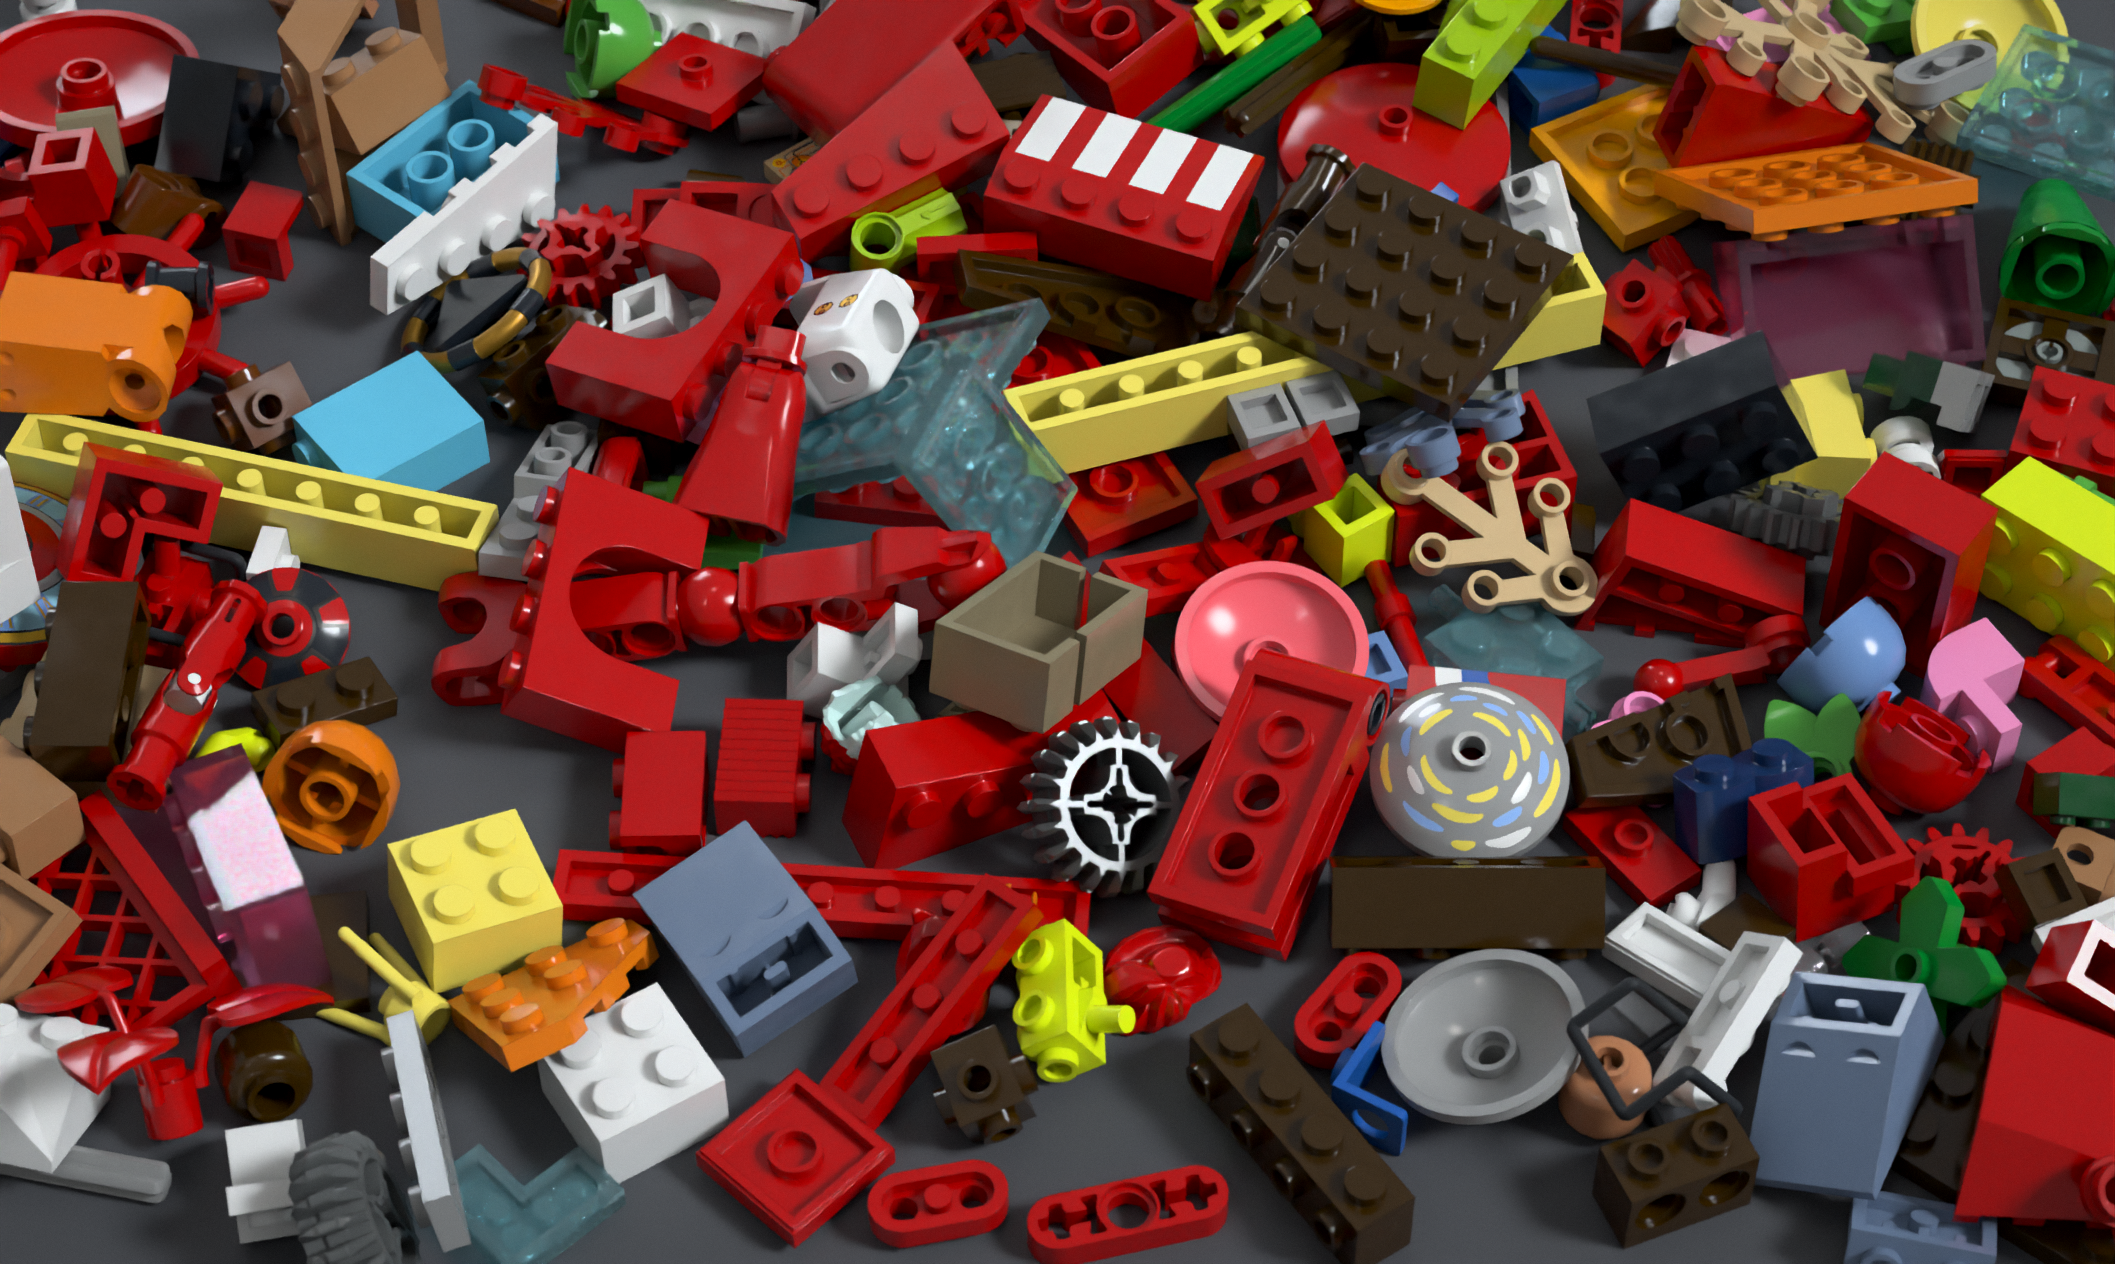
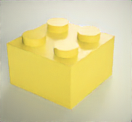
M516 809L387 844L389 898L434 993L437 994L464 986L469 981L490 973L502 975L526 966L524 960L533 952L549 946H562L563 905Z

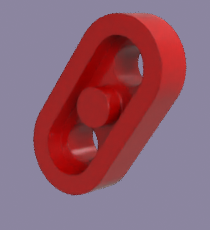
M1359 952L1344 958L1301 1006L1295 1016L1293 1043L1298 1055L1312 1066L1333 1069L1339 1056L1347 1047L1356 1050L1375 1020L1385 1024L1391 1008L1401 995L1402 977L1396 964L1389 958L1374 952ZM1368 992L1375 995V997L1365 999L1361 998L1358 994ZM1322 1037H1330L1335 1039L1336 1041L1326 1042L1319 1039Z
M964 1160L892 1173L880 1179L869 1193L867 1203L869 1225L874 1235L880 1241L900 1248L985 1234L997 1228L1004 1221L1008 1213V1182L999 1168L982 1160ZM969 1201H979L984 1204L983 1206L970 1209L963 1206ZM901 1213H909L915 1216L913 1219L908 1220L894 1219L896 1215Z

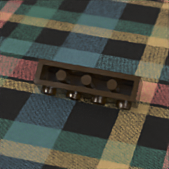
M1329 856V941L1332 948H1343V955L1345 957L1359 952H1374L1384 956V948H1411V956L1444 959L1451 957L1452 948H1478V951L1485 949H1546V956L1550 958L1587 957V949H1605L1606 867L1598 856Z
M1247 1002L1190 1034L1189 1066L1186 1068V1076L1192 1090L1217 1115L1230 1131L1236 1143L1249 1153L1270 1178L1278 1193L1292 1204L1313 1229L1320 1243L1327 1250L1331 1251L1341 1264H1377L1410 1244L1415 1196Z

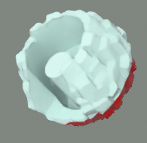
M875 675L866 680L858 679L853 684H848L840 690L832 691L828 704L823 708V722L820 725L822 735L820 745L823 753L831 758L832 771L853 777L866 730L922 721L920 715L915 710L912 700L909 697L902 698L904 694L895 684L886 685L885 682Z

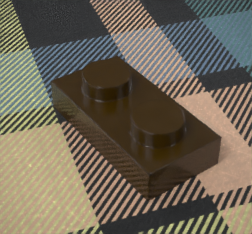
M369 656L260 689L251 694V712L277 751L296 730L316 721L347 720L366 726L397 716L398 696Z

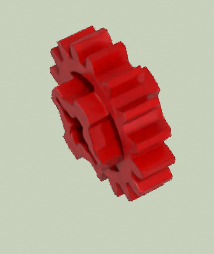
M582 204L578 214L569 215L565 208H561L558 210V219L550 222L541 218L537 221L540 229L538 234L524 233L521 237L525 248L536 249L550 262L552 278L549 292L545 298L547 309L560 304L581 307L582 304L589 302L595 310L601 309L602 298L608 295L613 298L614 293L621 291L620 285L622 283L636 284L638 277L635 269L645 267L637 226H631L626 213L614 217L611 206L608 205L603 206L596 214L591 213L588 204ZM515 269L517 275L524 274L529 280V274L523 269Z
M1954 823L1951 835L1943 837L1934 827L1927 828L1924 843L1912 838L1906 841V846L1915 857L1914 877L1895 883L1894 904L1899 905L1895 920L1900 925L1902 898L1925 876L1948 880L1965 908L1957 943L1975 948L1984 945L1994 956L2001 954L2004 939L2018 944L2022 940L2023 933L1993 874L2006 864L2026 857L2015 859L2010 857L2014 843L2010 839L2001 841L1997 845L1988 842V828L1981 827L1975 837L1966 836L1961 823Z

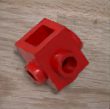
M1634 258L1623 271L1614 273L1603 285L1607 296L1601 337L1642 368L1650 362L1662 347L1671 345L1679 338L1685 328L1686 320L1691 316L1680 295L1684 291L1683 285L1661 266H1657L1651 271Z

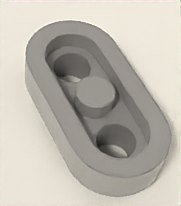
M1956 40L1906 60L1894 68V96L1911 109L1930 110L1939 106L1942 101L1965 91L1980 89L1986 82H1989L1996 76V48L1992 44L1981 40Z

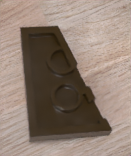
M1731 672L1713 679L1708 686L1690 693L1684 691L1671 696L1663 704L1642 713L1636 714L1632 712L1573 736L1565 745L1570 768V781L1578 808L1674 804L1673 774L1692 765L1695 759L1704 755L1719 754L1732 758L1736 754L1752 748Z

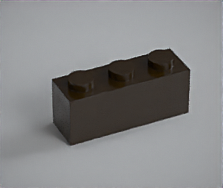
M61 581L56 607H49L47 610L45 636L48 650L46 660L39 661L35 668L34 690L38 700L35 715L27 716L24 722L23 746L28 756H33L38 764L61 782H107V777L116 765L123 764L127 758L152 625V616L139 582Z

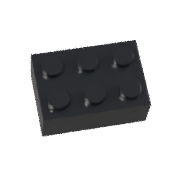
M1763 330L1586 399L1599 455L1627 500L1629 501L1630 498L1674 513L1718 496L1730 494L1736 489L1775 474L1787 472L1796 466L1818 458L1803 402Z

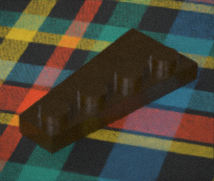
M958 249L952 265L960 305L1136 358L1201 343L1187 295L1100 270L1042 261L1037 262Z

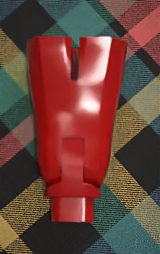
M766 325L759 326L754 346L745 348L742 357L743 361L733 371L722 393L709 428L682 478L672 504L710 517L707 534L730 537L731 530L733 529L738 539L773 547L786 543L793 502L796 461L807 396L804 376L808 366L801 359L806 336L798 331Z

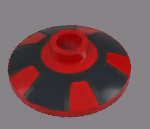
M293 567L270 569L253 576L245 582L256 588L268 604V612L260 624L252 626L244 640L246 652L235 670L245 681L258 689H264L341 665L350 644L351 623L342 597L330 583L315 573ZM234 601L232 607L238 609L240 601ZM283 616L292 618L295 625L292 634L283 639L274 637L272 634L274 621Z

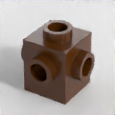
M290 361L275 365L261 373L256 363L224 378L223 382L227 390L210 398L217 410L212 413V419L222 439L228 445L235 444L237 450L241 452L258 447L262 456L268 455L295 441L296 439L291 432L294 428L292 416L313 405Z

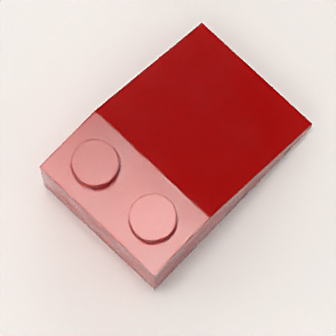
M1018 0L1026 30L1022 33L1023 36L1038 52L1050 50V55L1053 57V62L1059 75L1085 103L1098 110L1135 119L1205 62L1193 15L1171 0Z

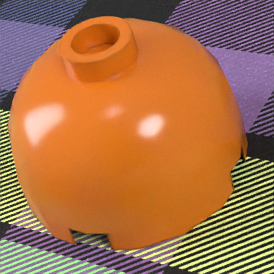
M323 720L313 722L296 730L286 739L265 768L261 790L264 801L268 796L270 797L271 804L277 811V815L273 820L284 834L303 847L324 854H341L343 851L341 845L356 847L362 844L360 850L372 845L393 816L401 783L394 756L379 736L365 726L347 720Z

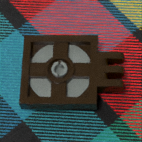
M2000 297L1981 369L1983 372L1995 375L1987 399L2023 407L2036 365L2115 385V322Z

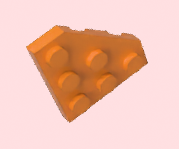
M623 918L608 919L589 928L586 932V939L564 949L560 945H554L533 952L525 958L526 966L501 976L499 973H490L477 977L462 987L463 994L446 1001L450 1004L454 1024L510 1072L575 1044L588 1031L584 1020L585 1015L592 1008L594 1013L607 1011L630 987L626 973L633 966H635L636 970L647 969L657 960L659 954L651 932L631 919L626 921Z

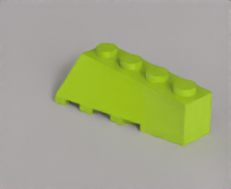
M1450 0L1436 40L1422 55L1412 106L1464 130L1527 52L1531 40L1544 31L1568 0Z

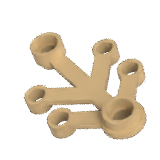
M1504 441L1490 442L1484 447L1476 460V470L1479 476L1486 482L1493 515L1439 477L1430 479L1409 477L1403 470L1404 464L1411 465L1407 449L1399 450L1391 456L1381 474L1382 488L1390 499L1403 505L1415 504L1424 499L1477 537L1448 541L1443 535L1434 532L1421 535L1409 553V560L1415 571L1424 576H1435L1446 568L1512 562L1530 575L1502 580L1496 573L1490 570L1474 572L1464 584L1461 592L1462 600L1468 609L1475 613L1484 614L1491 612L1496 606L1539 601L1552 614L1575 616L1586 611L1595 601L1598 585L1597 576L1593 568L1585 560L1573 555L1563 513L1570 503V492L1562 481L1556 478L1540 480L1530 492L1527 500L1530 512L1540 520L1545 552L1526 540L1512 474L1518 466L1519 458L1516 450L1510 444ZM1495 455L1500 457L1505 462L1506 469L1498 470L1489 463L1488 456ZM1548 492L1556 498L1558 506L1550 507L1541 500L1540 493ZM1431 547L1435 549L1440 556V561H1428L1423 556L1421 548ZM1559 575L1572 579L1577 586V590H1568L1560 583ZM1483 584L1487 586L1492 593V599L1485 600L1480 598L1474 591V585Z

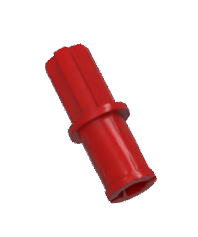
M1672 235L1662 236L1658 242L1651 244L1648 249V256L1655 267L1661 266L1669 271L1684 287V291L1680 295L1691 314L1688 320L1693 329L1718 336L1726 333L1731 327L1733 319L1712 291L1713 289L1710 286L1712 280L1708 272L1695 267L1680 242Z

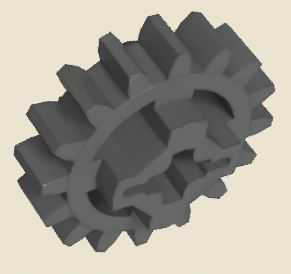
M1779 481L1778 485L1765 484L1764 491L1759 489H1751L1750 492L1737 490L1736 494H1731L1726 524L1730 525L1729 529L1741 531L1742 536L1755 538V541L1805 557L1806 561H1814L1815 556H1828L1829 550L1834 551L1843 504L1838 503L1839 495L1832 490H1822L1803 485L1800 482Z

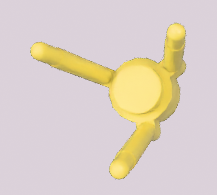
M341 927L338 930L339 938L390 985L383 993L378 1005L379 1012L384 1015L385 1024L338 1008L321 1010L316 1013V1016L377 1038L387 1046H391L386 1018L413 1009L426 1044L431 1043L444 1030L449 1021L451 1007L446 1002L447 1000L438 993H434L381 934L374 932L369 936L370 944L379 952L378 954L350 928Z

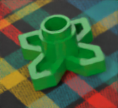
M1925 876L1902 898L1899 942L1865 934L1841 959V963L1849 977L1924 984L1944 1038L1946 1034L1947 1011H1961L1968 1006L1982 1009L2006 987L2008 982L2007 977L1990 950L1957 943L1965 908L1948 880L1932 876Z

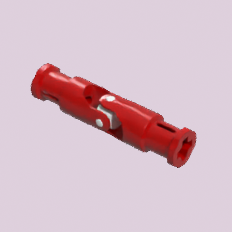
M232 579L229 581H219L211 592L212 605L204 619L194 623L180 647L178 671L174 668L164 677L131 734L130 743L132 749L123 764L116 765L107 777L108 788L119 801L129 807L138 810H156L162 805L166 798V788L164 785L173 769L181 767L186 762L217 703L219 688L231 678L246 652L244 640L253 625L260 624L268 612V604L262 598L260 592L248 583ZM236 600L240 601L238 609L232 607ZM164 697H165V699H166V701H167V703H168V706H167V705L165 704V702L163 701V698H164Z

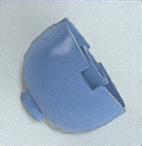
M1866 596L1833 622L1823 632L1825 635L1811 649L1807 647L1777 680L1779 686L1797 705L1814 713L1816 716L1819 715L1828 701L1839 693H1844L1855 704L1859 713L1863 710L1866 711L1876 695L1884 690L1892 692L1888 702L1891 703L1901 693V690L1893 682L1905 666L1906 645L1901 629L1880 604L1871 596Z

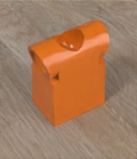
M10 271L0 298V412L104 416L110 408L119 416L135 422H149L158 419L167 409L177 372L175 364L183 353L191 326L193 310L190 301L182 292L169 286L150 285L140 287L128 294L122 284Z

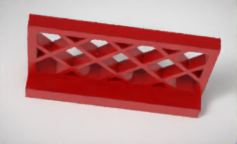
M98 789L80 801L78 804L85 815L82 821L87 839L27 879L50 895L53 889L79 890L72 910L83 920L59 949L58 953L55 954L43 969L51 970L49 978L42 970L34 980L36 986L47 983L69 971L95 966H115L124 968L131 974L140 975L132 1000L118 999L124 1016H127L126 1020L131 1031L148 1027L169 1028L213 997L217 999L231 992L243 989L225 958L103 792ZM86 843L90 846L92 853L85 873L59 872L65 857ZM104 867L109 874H102ZM96 891L122 892L115 915L88 914ZM134 909L140 917L132 916ZM82 931L109 932L101 956L75 955ZM126 933L153 934L146 958L119 957ZM165 952L168 954L171 960L163 959ZM157 976L184 977L189 983L188 987L167 1001H149ZM94 1001L76 1008L55 1012L58 1017H72L75 1019L76 1017L73 1013L82 1014L80 1018L81 1023L95 1026L99 1015H109L106 1007Z

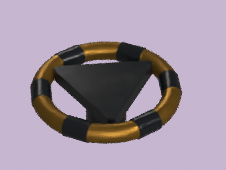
M514 247L491 252L470 262L461 274L451 276L449 280L437 286L424 298L411 315L401 340V357L403 358L418 350L443 375L461 371L485 360L486 357L494 356L500 348L515 341L519 332L530 323L544 304L551 285L552 272L550 262L536 249ZM523 269L527 274H529V280L526 278L524 274L508 276L498 275L509 270ZM438 321L433 342V348L437 353H429L423 347V343L427 333Z

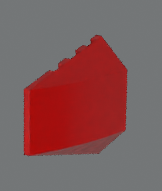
M2007 984L1996 995L1987 1045L1991 1046L1974 1135L1963 1162L1952 1222L1977 1223L1980 1216L2011 1217L2013 1225L2043 1226L2046 1219L2085 1221L2086 1228L2111 1229V1227L2094 1221L2084 1209L2080 1197V1182L2085 1170L2093 1161L2103 1156L2115 1155V1035ZM2111 1178L2105 1186V1194L2108 1201L2115 1205V1179Z

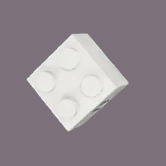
M657 982L614 1003L605 1012L594 1013L584 1018L588 1031L575 1044L537 1060L542 1091L607 1189L717 1134L730 1124L725 1079Z

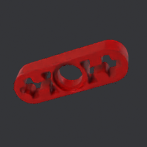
M1191 1165L1049 1195L1038 1200L1028 1213V1248L1032 1256L1042 1264H1084L1209 1237L1218 1232L1227 1220L1228 1185L1223 1176L1214 1169L1201 1165ZM1198 1194L1200 1200L1207 1203V1208L1195 1210L1192 1202L1186 1201V1196ZM1159 1199L1165 1200V1212L1169 1211V1218L1160 1219ZM1133 1204L1142 1208L1147 1213L1148 1218L1142 1225L1136 1228L1125 1229L1113 1224L1108 1215L1111 1210L1119 1205ZM1096 1213V1234H1091V1221L1087 1222L1088 1214ZM1052 1223H1062L1064 1230L1069 1231V1237L1057 1239L1055 1233L1049 1230V1225Z

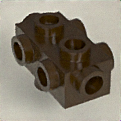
M565 304L551 307L539 315L535 321L536 326L521 340L513 341L500 348L493 356L494 363L477 376L488 395L486 402L492 414L506 426L544 430L547 424L554 425L559 422L565 415V409L557 403L545 362L576 321L613 331L606 318L595 310L567 306Z

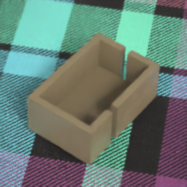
M1036 550L935 622L929 692L954 701L962 709L982 711L1006 720L1019 730L1044 734L1071 713L1073 705H1081L1141 658L1148 589L1100 572L1095 573L1091 576L1086 624L1080 628L1086 567Z

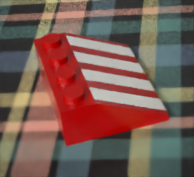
M1042 94L1003 148L983 194L984 234L1036 231L1039 253L1210 302L1264 167L1265 157Z

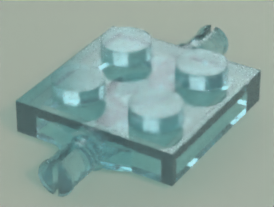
M1442 584L1440 588L1434 589L1428 598V605L1438 611L1449 622L1424 637L1422 649L1426 659L1435 667L1566 679L1563 719L1573 726L1579 734L1585 732V729L1588 731L1595 724L1598 713L1579 699L1575 692L1578 688L1601 674L1604 657L1552 613L1547 611L1539 602L1496 606L1491 612L1479 614L1468 609L1463 600L1446 584Z

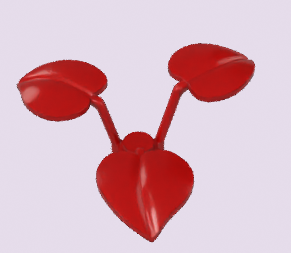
M95 966L78 969L56 977L47 983L32 987L14 998L16 1008L29 1013L59 1012L82 1006L91 1001L106 1007L116 1031L102 1032L64 1044L57 1050L58 1062L70 1077L96 1095H100L119 1075L133 1068L137 1078L148 1138L153 1140L180 1138L193 1134L203 1128L204 1123L197 1089L210 1085L207 1065L212 1037L218 1029L254 1023L310 1004L322 1003L335 1007L333 996L318 989L295 983L257 984L226 994L207 1004L209 1015L201 1021L194 1068L186 1069L183 1058L172 1057L150 1061V1059L179 1044L178 1032L166 1027H148L131 1031L118 999L113 993L134 983L132 974L124 968Z

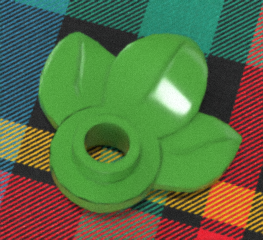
M1839 693L1828 701L1818 716L1790 702L1782 700H1771L1769 702L1764 723L1765 739L1779 738L1787 740L1811 757L1814 761V778L1822 772L1832 773L1833 778L1851 772L1855 777L1851 763L1855 759V732L1860 724L1861 716L1855 704L1844 693Z

